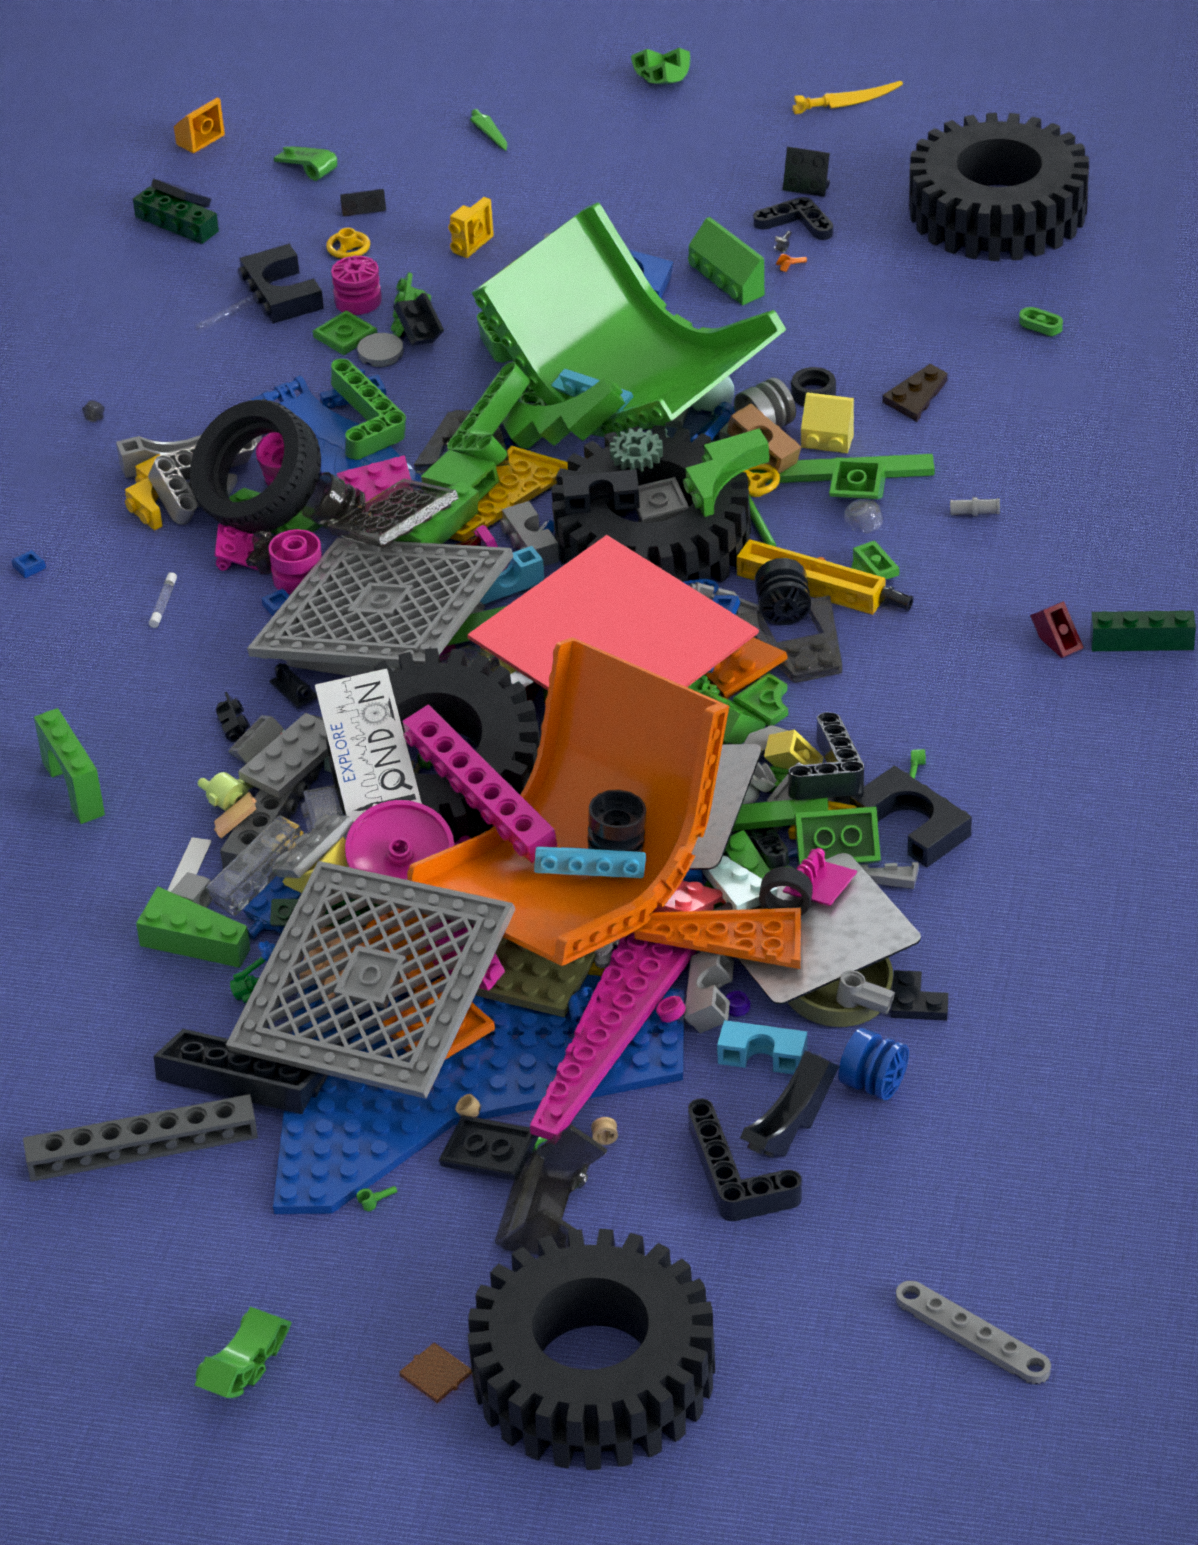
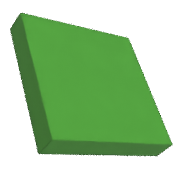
M344 311L314 329L313 337L342 355H346L357 348L363 338L377 333V328L352 313Z

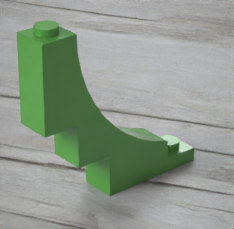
M602 378L585 392L558 404L532 406L517 400L502 423L510 438L525 450H528L541 437H544L555 446L570 432H573L584 441L625 404L621 396L623 391L615 382L610 384L605 378Z

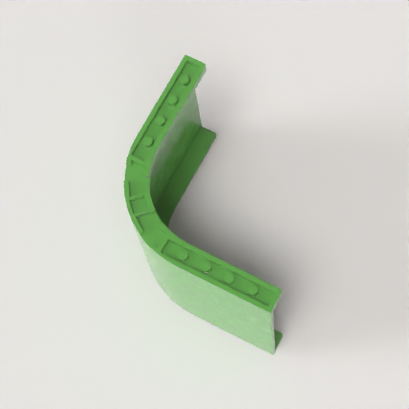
M598 202L584 208L471 292L477 306L484 312L489 325L496 331L501 344L513 358V362L529 378L528 386L534 389L547 405L558 404L574 398L573 396L556 391L552 386V383L564 369L598 379L599 381L605 378L610 384L615 382L621 389L632 392L634 397L623 410L616 411L592 433V435L604 437V435L616 432L618 437H620V432L623 431L627 434L628 428L640 427L644 430L672 421L787 330L775 310L720 328L701 327L697 329L692 327V323L680 315L676 314L673 316L665 309L667 304L651 287Z

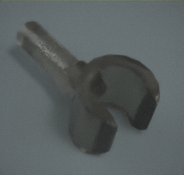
M787 231L782 237H775V241L778 243L774 246V249L783 253L787 251L789 247V240L787 239L792 235L791 231Z

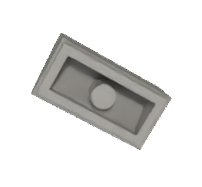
M261 715L228 752L247 764L283 732V727L272 716Z

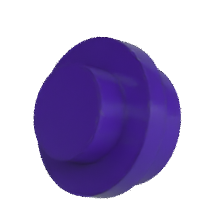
M732 991L726 995V998L730 1001V1016H743L749 1012L750 1000L745 993Z

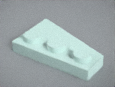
M723 855L717 867L703 870L702 873L713 887L721 890L723 893L722 898L725 902H730L733 905L732 910L752 909L761 905L759 902V892L762 879L730 860V858ZM775 887L770 891L777 897L778 888Z

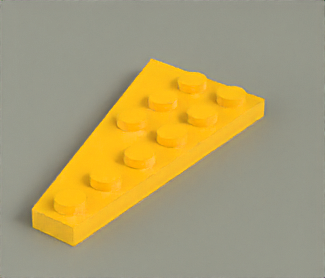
M511 446L507 450L505 459L496 465L499 482L478 502V514L450 538L461 542L475 536L473 531L482 525L489 527L503 518L502 509L530 501L557 483L556 475L560 468L568 470L567 462Z

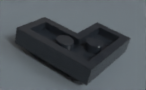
M894 970L893 991L895 994L891 1006V1018L947 1021L949 993L921 991L922 971Z

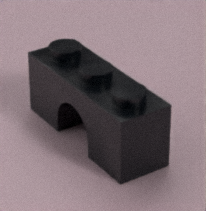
M636 470L562 476L566 515L590 513V504L598 498L612 500L615 504V510L640 508Z

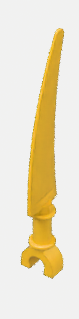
M897 81L876 88L852 92L825 93L820 98L812 99L797 95L794 96L796 105L792 106L794 114H800L807 109L810 110L811 107L824 106L826 108L830 106V108L855 105L883 96L903 85V82Z

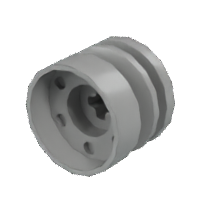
M772 377L757 384L756 387H750L736 394L734 399L735 413L752 404L780 428L793 422L796 417L794 399L786 385L778 378Z

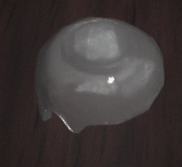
M856 499L844 511V521L848 523L852 530L860 527L865 533H870L877 530L883 524L881 509L871 499Z

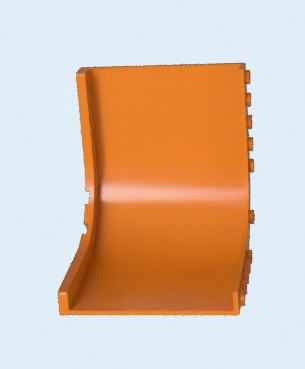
M573 637L558 642L553 650V664L549 675L550 683L548 696L545 700L546 708L544 721L541 725L540 745L537 750V758L532 773L520 796L554 828L558 845L555 848L588 849V810L591 800L597 794L607 790H624L639 796L646 806L645 843L642 850L646 854L644 877L628 878L535 873L534 862L531 863L525 856L520 857L514 850L512 843L508 839L505 841L500 837L495 826L479 836L411 864L407 872V880L513 903L515 912L503 937L560 966H564L638 930L651 920L649 914L657 906L664 907L681 884L695 858V855L691 853L697 838H703L709 820L729 706Z

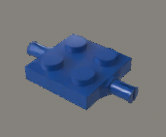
M276 876L243 908L246 917L256 921L248 929L249 938L254 940L263 929L275 930L282 934L285 927H276L270 924L271 900L299 899L302 894L286 886L282 882L284 877Z

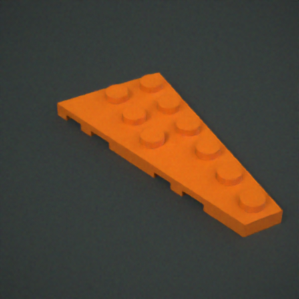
M753 637L717 664L712 673H705L704 675L708 677L707 680L711 681L710 684L716 685V689L720 690L719 693L728 699L788 659L785 651Z
M801 908L652 912L649 914L651 920L634 931L635 939L801 969Z

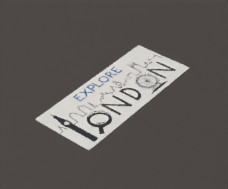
M387 669L316 684L315 688L346 816H350L355 821L367 809L387 801L408 800L421 803Z

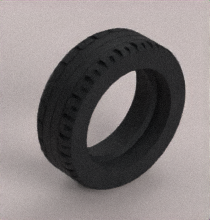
M249 400L230 407L208 425L194 449L190 465V481L195 500L205 513L222 525L231 526L249 534H263L283 526L304 508L316 488L321 468L320 446L316 435L311 427L300 417L280 403L271 400ZM280 433L284 442V456L280 470L273 482L263 492L249 500L241 502L231 501L227 491V479L230 467L237 454L246 444L261 435Z

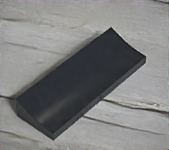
M182 1029L154 1055L156 1080L231 1098L250 1094L252 1103L302 1115L314 1093L313 1090L325 1075L232 1052L226 1046L228 1039L187 1029Z

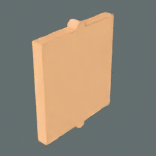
M250 792L214 821V831L220 838H223L256 810V800Z

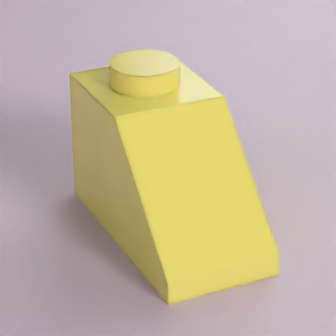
M795 730L769 735L764 757L774 767L790 769L798 762L802 765L822 763L824 758Z

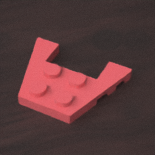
M682 880L664 907L657 906L653 912L714 910V905L718 902L724 904L726 902L722 898L723 893L720 889L705 887L699 882Z

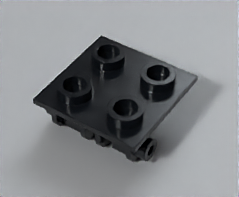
M787 146L782 190L825 197L826 188H829L830 180L827 179L830 153Z

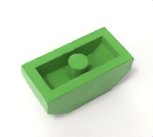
M875 540L853 548L852 569L884 577L885 580L899 576V567Z

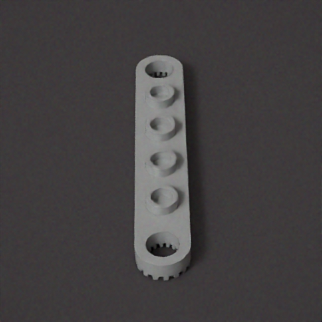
M905 1281L897 1287L896 1303L899 1307H902V1310L914 1314V1317L1011 1374H1017L1023 1380H1026L1027 1383L1041 1384V1382L1044 1383L1046 1379H1049L1051 1363L1045 1355L919 1282ZM911 1291V1293L915 1292L918 1297L916 1299H907L904 1295L906 1292L909 1293ZM1035 1363V1365L1039 1364L1040 1367L1042 1366L1043 1370L1032 1372L1028 1367H1030V1364L1033 1366Z

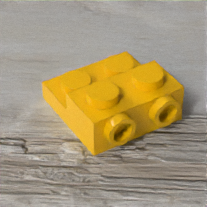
M483 197L471 208L463 205L450 215L448 229L452 234L450 249L453 253L468 258L494 236L491 199Z

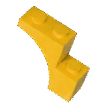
M159 454L135 466L136 484L125 489V505L128 511L137 515L142 523L147 524L154 531L163 526L160 508L156 505L159 496L152 486L148 474L156 457L160 456Z

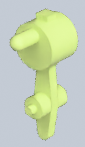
M226 772L218 773L211 781L200 778L197 783L201 789L206 791L208 802L213 806L220 807L225 812L248 793V789L255 787L241 779H235Z

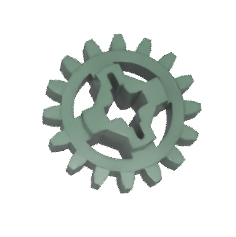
M631 428L627 434L621 431L620 437L614 436L613 442L610 443V458L614 460L615 466L621 464L622 470L629 467L630 470L639 468L640 471H644V467L653 468V463H659V457H663L662 440H659L658 434L652 435L651 430L643 432L642 428H639L637 432H634Z

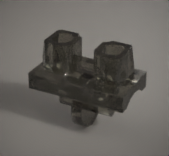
M269 531L255 532L252 536L254 550L245 560L248 566H257L260 574L272 573L269 544L275 536H272Z

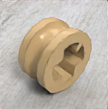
M601 1117L593 1121L591 1130L595 1143L609 1145L617 1140L618 1131L614 1119Z

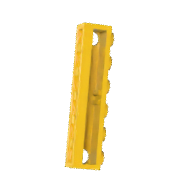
M751 539L748 540L737 555V576L755 581V574L763 564L776 558H789L803 565L807 574L810 596L872 615L882 603L880 596L885 587L884 577Z

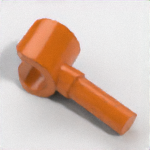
M781 254L776 265H780V270L786 272L791 264L805 263L807 258H791L786 254Z

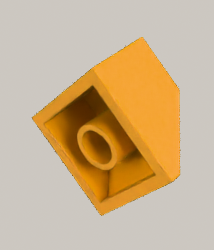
M217 97L186 115L174 126L176 145L194 154L225 135L220 98Z

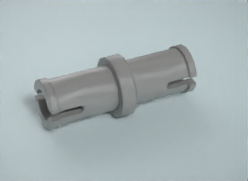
M972 497V500H950L951 516L973 514V517H978V514H1000V498L978 499V497Z

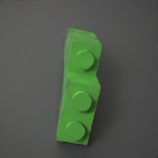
M760 429L705 444V455L702 456L703 463L686 468V479H683L684 488L687 493H691L695 507L697 509L700 508L704 517L714 514L716 497L728 481L749 468L769 462V443Z

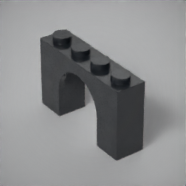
M290 243L239 258L240 267L238 268V274L241 281L244 280L246 282L248 291L254 294L256 303L262 306L264 315L268 316L273 324L324 309L322 290L314 278L289 286L270 284L276 280L300 273L298 255Z
M895 765L865 785L864 791L861 794L850 796V805H854L856 808L876 807L878 822L887 815L900 810L917 811L927 816L929 820L908 835L907 855L926 868L971 836L972 816Z

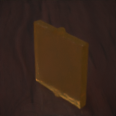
M435 1342L421 1354L414 1355V1360L399 1371V1376L436 1403L440 1402L452 1390L456 1391L458 1385L472 1374V1370Z

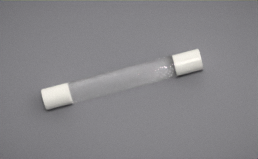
M170 572L166 577L149 621V625L153 628L159 626L177 579L175 573Z

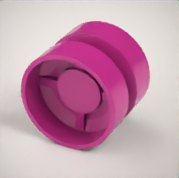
M299 529L288 530L276 535L271 540L269 555L272 565L273 584L278 590L283 588L288 594H292L322 557L320 540L314 533Z

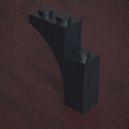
M805 1050L795 1073L777 1101L760 1119L744 1128L740 1138L749 1142L747 1148L774 1158L775 1154L786 1156L800 1126L811 1128L838 1071L839 1065Z

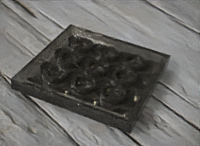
M403 478L330 524L328 528L331 535L385 548L392 545L399 536L411 533L413 527L431 520L432 515L450 508L451 503L459 498L453 489Z

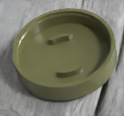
M889 957L857 971L865 977V982L891 990L893 968ZM840 979L788 1002L791 1008L804 1018L821 1025L833 1027L859 1025L873 1019L880 1013L861 1005L855 1008L841 1006L836 1000Z

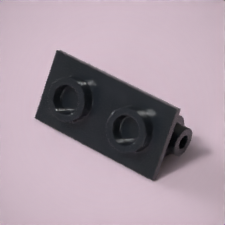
M384 189L340 194L343 216L387 211Z
M279 663L275 666L276 677L269 680V682L297 709L318 698L310 686L295 675L287 664Z
M225 692L227 700L217 704L216 713L222 724L226 739L235 742L250 728V724L242 714L244 708L237 698L232 699Z

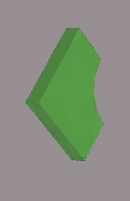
M768 673L733 697V702L767 723L768 727L774 726L788 716V708L781 700L782 696L787 692V684Z

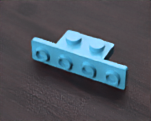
M564 369L552 383V386L558 392L576 397L594 386L599 380ZM621 389L623 391L621 396L625 404L618 412L622 411L634 397L632 392Z
M536 847L534 872L643 878L646 854L645 852Z

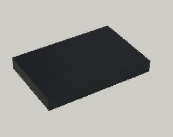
M462 1115L438 1161L442 1167L517 1181L539 1136L531 1134L530 1127Z

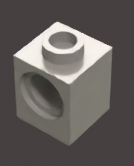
M189 872L185 874L171 891L205 908L214 899L210 879Z

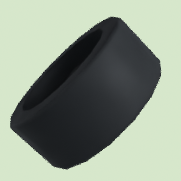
M808 367L797 371L791 380V395L794 401L804 406L807 392L835 396L836 379L834 374L821 367ZM809 385H820L824 388L810 390L803 387Z
M791 867L775 868L766 873L761 881L759 902L763 909L801 908L802 916L811 905L813 885L809 877L800 870ZM779 886H787L797 890L802 896L795 900H783L773 895L770 890Z

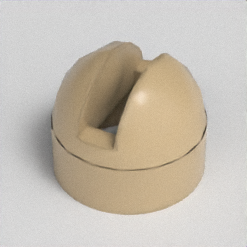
M466 1094L457 1102L455 1109L461 1116L478 1117L481 1105L472 1094Z

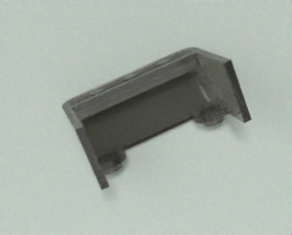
M571 1124L533 1151L528 1157L517 1181L514 1180L495 1238V1244L506 1251L513 1252L524 1247L530 1254L538 1255V1239L552 1235L559 1250L567 1248L568 1231L577 1230L562 1220L569 1194L576 1188L580 1189L584 1186L588 1179L587 1170L589 1165L605 1155L607 1149Z

